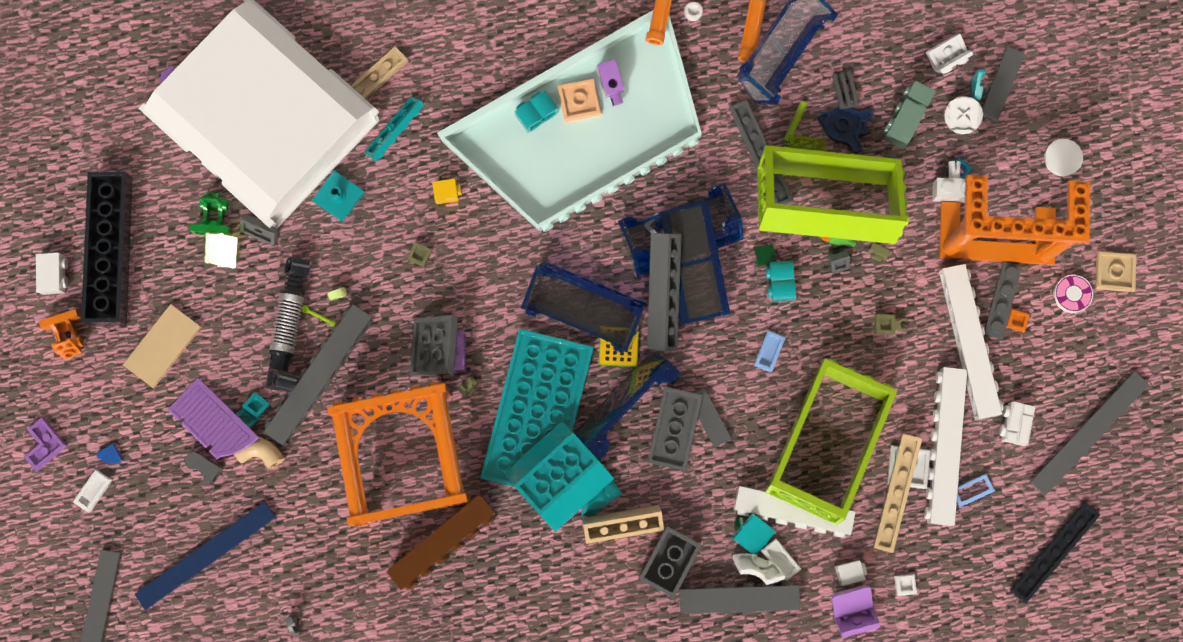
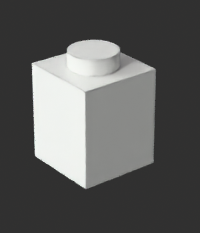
M860 560L835 566L840 586L866 580L864 576L867 575L864 563L861 564Z

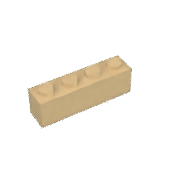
M659 505L582 518L586 544L664 531L662 512Z

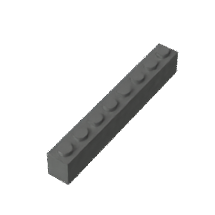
M355 305L346 308L342 315L344 318L340 323L334 325L331 331L332 335L329 339L326 338L323 341L318 355L315 354L309 362L311 365L307 371L304 370L298 378L300 381L295 386V389L287 393L288 398L284 403L281 402L276 409L277 414L265 424L266 429L264 433L281 445H288L374 321L370 315Z

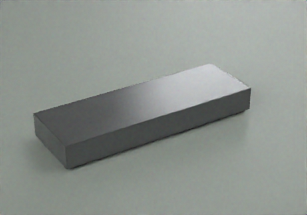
M705 388L694 392L695 394L703 395L698 419L713 447L715 448L732 439Z

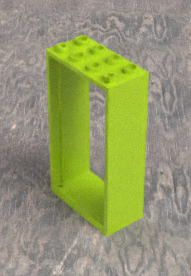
M765 145L757 168L759 231L896 244L898 238L903 234L904 227L909 222V215L906 214L908 201L904 195L906 183H903L905 169L902 167L901 159ZM774 174L887 185L889 215L775 204Z
M824 359L812 380L765 493L838 526L847 517L897 390H894L887 383L881 384L876 382L869 375L863 376L851 367L845 368L833 359ZM824 376L882 401L840 507L779 481Z

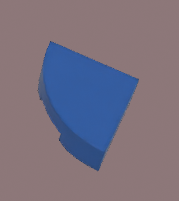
M111 444L96 453L100 460L107 463H120L124 461L115 444Z

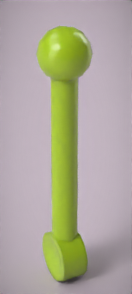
M307 305L302 306L301 310L303 313L308 312L329 323L331 327H334L337 323L336 320H330L310 310Z

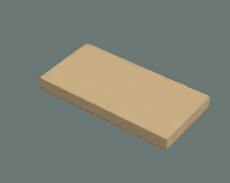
M170 304L123 366L149 386L155 388L202 327Z

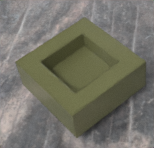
M414 242L407 261L425 268L432 249Z
M873 243L867 253L871 254L870 257L876 261H885L891 251Z

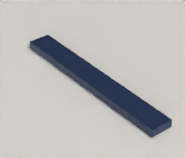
M263 502L134 595L144 610H148L277 517L268 504Z

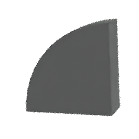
M297 617L286 618L285 621L293 637L301 635Z

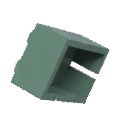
M917 81L912 86L908 85L883 131L886 134L883 140L904 150L912 139L926 111L925 107H928L936 91Z

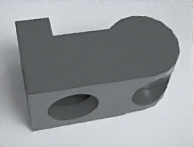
M191 452L185 457V465L204 474L203 481L209 485H214L224 470L200 453Z

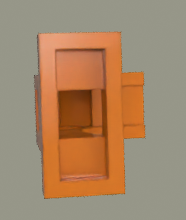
M77 309L39 321L41 329L46 331L53 330L56 343L51 344L54 352L63 359L73 358L76 355L82 354L81 347L84 346L82 337L78 336L75 322L81 320V311ZM70 331L71 339L69 338L64 341L62 334Z

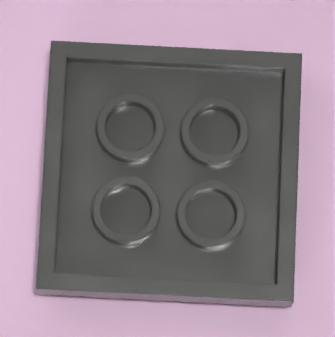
M448 315L414 319L410 376L453 375L458 316Z

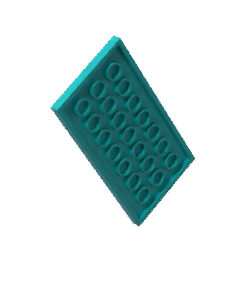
M519 329L480 479L514 487L504 475L512 465L561 421L573 432L594 347Z

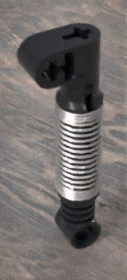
M290 256L285 263L284 272L288 277H285L287 282L284 285L286 287L280 291L279 300L282 301H279L278 303L280 304L277 305L280 308H277L279 311L276 313L279 315H276L278 318H275L277 321L274 323L277 325H274L276 328H273L276 331H273L275 335H272L274 338L271 339L274 342H271L269 350L271 358L265 385L266 389L292 392L297 383L296 373L289 372L288 369L290 358L294 355V346L296 345V340L294 339H297L298 330L296 329H298V322H300L298 320L300 319V312H302L300 309H302L301 306L304 303V294L301 288L304 287L302 284L305 282L302 279H305L309 274L310 262L308 260Z

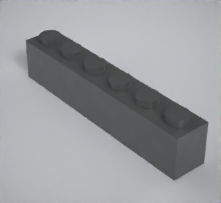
M651 233L647 349L672 351L677 350L681 234Z
M794 581L782 582V586H774V583L766 585L762 582V586L755 587L754 583H742L743 587H735V583L723 584V588H715V584H703V588L695 589V585H683L684 589H679L680 613L801 610L799 585H794Z

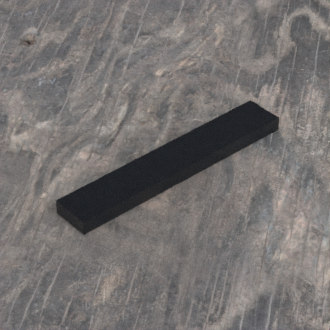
M1083 502L1009 591L1026 604L1098 519L1100 514L1086 502Z

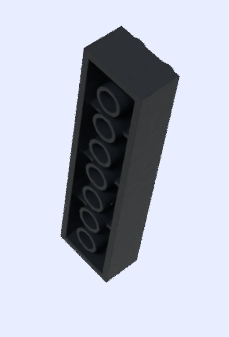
M88 172L81 323L88 326H127L133 177L127 172Z

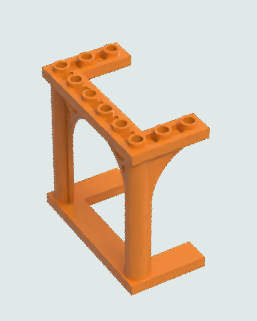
M967 175L965 177V215L961 225V203H940L939 258L1054 265L1055 257L1076 243L1090 242V182H1067V220H1056V208L1036 207L1035 218L987 216L988 176ZM984 237L1035 240V244L975 241L973 239Z
M436 381L429 383V387L422 388V385L410 387L409 391L403 392L402 389L390 391V395L383 396V393L371 395L370 399L364 400L363 397L351 399V403L339 401L332 403L331 407H327L328 415L333 419L350 514V517L347 518L348 526L359 527L374 524L379 520L446 506H461L472 501L471 495L464 493L447 405V398L452 397L450 388L445 383ZM414 400L411 408H405L406 402L410 404ZM421 400H427V409L422 413H418L416 410L417 404ZM388 405L392 406L390 411L387 410ZM364 410L368 412H372L371 410H374V415L368 416L364 412ZM431 410H433V414H430L433 417V419L428 420L426 418V415H428L431 412ZM394 412L412 414L423 420L435 437L446 497L368 513L358 459V447L362 434L380 416ZM357 413L361 414L365 419V423L357 425L353 422L352 417H357ZM350 426L354 429H358L357 435L353 436L354 430H351Z

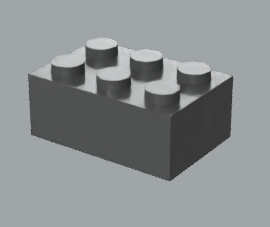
M666 526L638 579L675 598L702 545Z

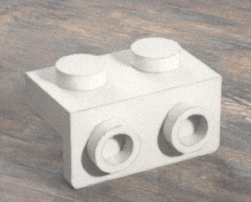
M957 33L926 51V54L934 71L945 74L952 71L953 66L967 62L968 58L973 55V52L967 50L961 34Z

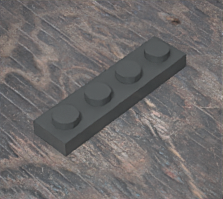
M1002 262L984 328L986 336L1000 340L1003 339L1022 270L1021 266Z

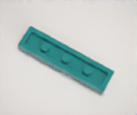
M411 96L363 153L376 162L382 158L388 147L395 143L399 134L420 113L424 104L419 99Z

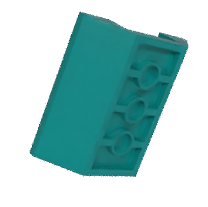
M562 421L504 473L514 487L555 532L614 480L597 458Z

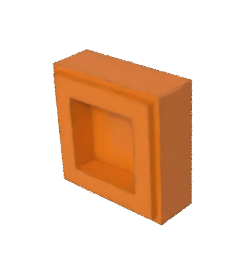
M1011 308L1006 327L1024 333L1030 314Z

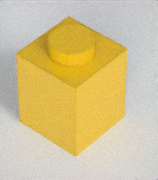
M455 179L432 182L436 204L459 201L458 196L462 195L461 186L456 183Z

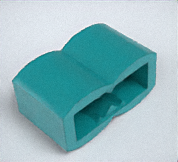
M546 91L535 93L530 101L520 103L514 111L516 118L527 133L535 130L542 123L559 113L558 107Z
M793 260L770 262L769 267L765 269L766 279H770V286H767L768 298L771 297L772 302L795 301L796 287Z

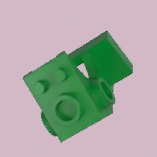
M217 191L203 193V196L199 198V206L203 210L202 222L200 224H190V232L194 235L210 234L211 236L232 237V229L229 226H224L225 211L229 209V201L226 200V195H220V192ZM210 210H218L217 221L209 220Z

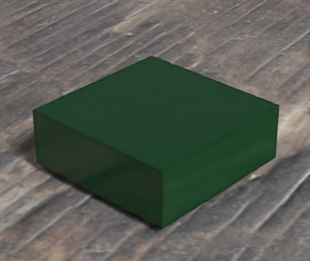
M773 244L754 248L758 267L769 265L770 262H777Z

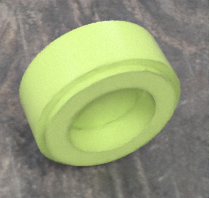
M343 287L331 291L327 295L329 300L334 301L346 296L348 293L346 288Z

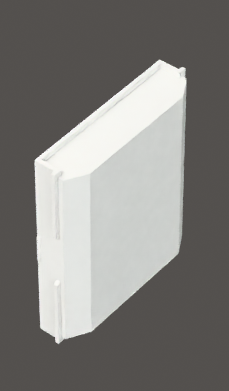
M243 0L244 3L233 9L153 91L146 105L143 103L138 109L184 151H191L211 173L218 179H222V185L269 228L271 226L278 228L380 121L377 116L379 111L332 69L327 70L295 41L296 37L255 0Z

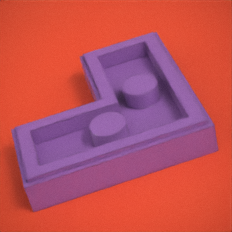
M41 417L27 429L38 442V445L27 453L24 458L35 471H39L67 447L66 443L44 417Z

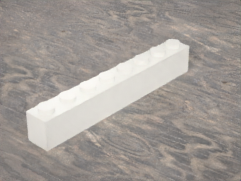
M966 264L943 268L939 271L962 369L967 370L966 385L975 420L1002 415L1003 403L1001 399H998L997 395L999 391L998 383L996 380L994 381L992 374L994 373V367L988 358L989 347L983 338L985 330L979 321L980 310L975 305V290L971 287L969 281L971 280L970 270L966 269Z
M943 367L936 374V383H939V387L934 395V402H937V410L933 411L935 429H932L931 441H934L933 449H930L932 468H929L928 480H931L930 488L928 487L926 490V499H929V505L925 508L924 518L927 519L929 524L955 526L967 370Z

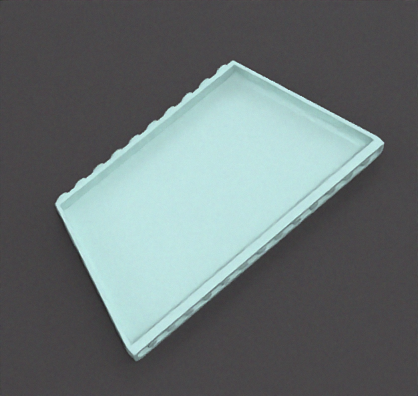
M652 10L439 131L437 134L451 151L538 231L543 230L546 232L554 227V223L558 221L562 223L569 219L571 213L575 211L579 213L586 209L585 205L590 202L595 204L602 199L604 194L616 192L619 189L618 186L623 183L628 185L635 180L634 177L641 174L643 176L649 173L651 167L656 164L657 166L663 165L668 161V157L672 155L676 157L684 152V148L696 146L700 142L699 139L702 133L670 15L668 16L664 44L653 45L645 41L646 33L650 28ZM616 59L624 86V91L621 93L623 103L617 106L612 105L610 97L605 98L596 72L598 64ZM594 78L601 116L564 122L557 85ZM610 83L609 87L615 88V84ZM546 91L558 107L559 113L542 123L535 130L527 133L516 118L514 111L520 103L530 101L535 93Z

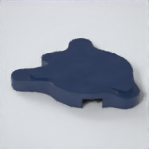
M838 107L828 112L820 113L818 122L823 126L826 135L832 141L845 144L854 154H858L863 148L858 136H866L868 134L866 122L872 118L873 111L871 109L856 111L852 108L840 109Z

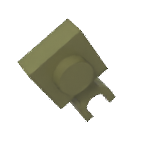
M876 314L874 315V334L893 335L895 334V329L899 332H907V328L903 329L901 327V322H908V319L895 321V315Z
M468 377L463 384L459 385L458 391L464 397L466 395L471 396L478 390L476 387L479 384L473 377Z

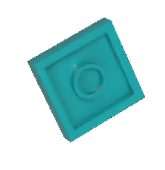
M333 171L314 196L312 202L341 222H344L365 192L336 171Z

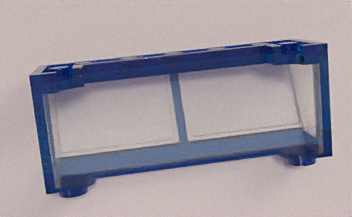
M788 0L748 60L739 68V73L736 76L750 98L758 105L778 104L782 98L778 94L782 90L779 86L816 32L825 28L823 24L826 21L834 22L838 16V13L824 0Z

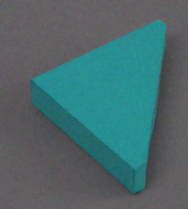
M978 70L970 80L971 98L978 101V103L982 97L983 85H980L986 74L985 70Z

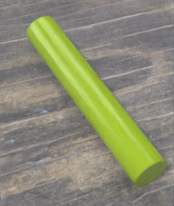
M800 102L783 141L791 142L806 109V102Z

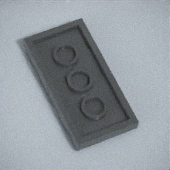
M669 387L664 388L647 463L686 471L703 395Z

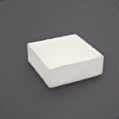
M915 574L894 576L897 596L917 594Z

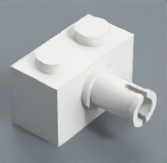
M955 161L948 162L949 178H937L933 182L932 201L965 203V179L960 178L961 162L956 161L955 163Z

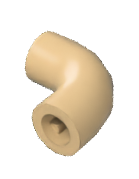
M258 438L248 448L234 454L241 464L252 457H259L268 469L277 466L285 460L280 450L272 442L263 438Z

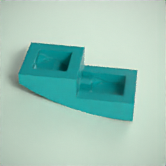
M255 392L242 405V409L237 413V416L251 429L270 404Z

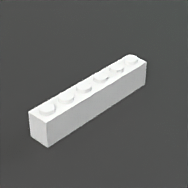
M741 486L737 489L733 509L738 511L737 515L749 517V513H754L764 521L772 518L776 519L775 523L787 525L788 522L795 523L796 528L805 530L809 526L814 528V532L826 534L827 530L834 532L833 536L845 538V535H851L855 511L849 510L846 519L837 526L775 498L764 491Z

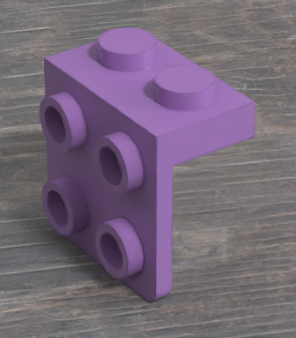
M869 585L840 591L831 596L835 623L842 638L880 628V622L873 609Z

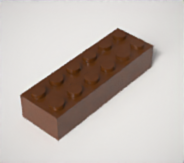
M479 494L386 571L400 590L413 589L420 583L418 579L421 576L423 578L429 576L435 570L433 567L437 563L440 565L450 558L448 555L450 552L459 551L466 545L464 541L467 538L473 539L481 532L479 528L493 523L496 520L494 516L497 513L486 499Z

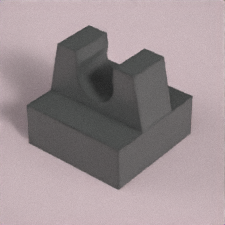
M839 249V253L834 255L832 252H828L829 268L832 274L850 269L848 251Z

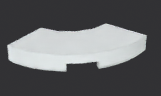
M749 553L733 555V561L740 574L755 575L762 579L766 585L785 580L782 570L770 560L767 561L757 557L755 554Z

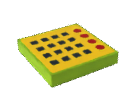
M601 327L599 365L637 367L639 328Z

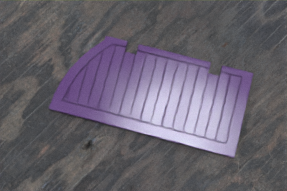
M199 378L168 409L177 420H180L182 417L185 418L182 425L205 448L210 444L213 446L209 452L216 459L241 452L259 438Z

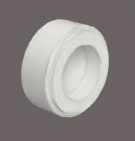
M690 2L684 9V15L690 21L699 20L703 13V8L698 2Z

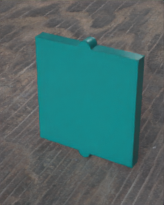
M752 513L744 524L740 525L741 527L732 538L750 553L757 555L763 546L767 545V542L776 531Z

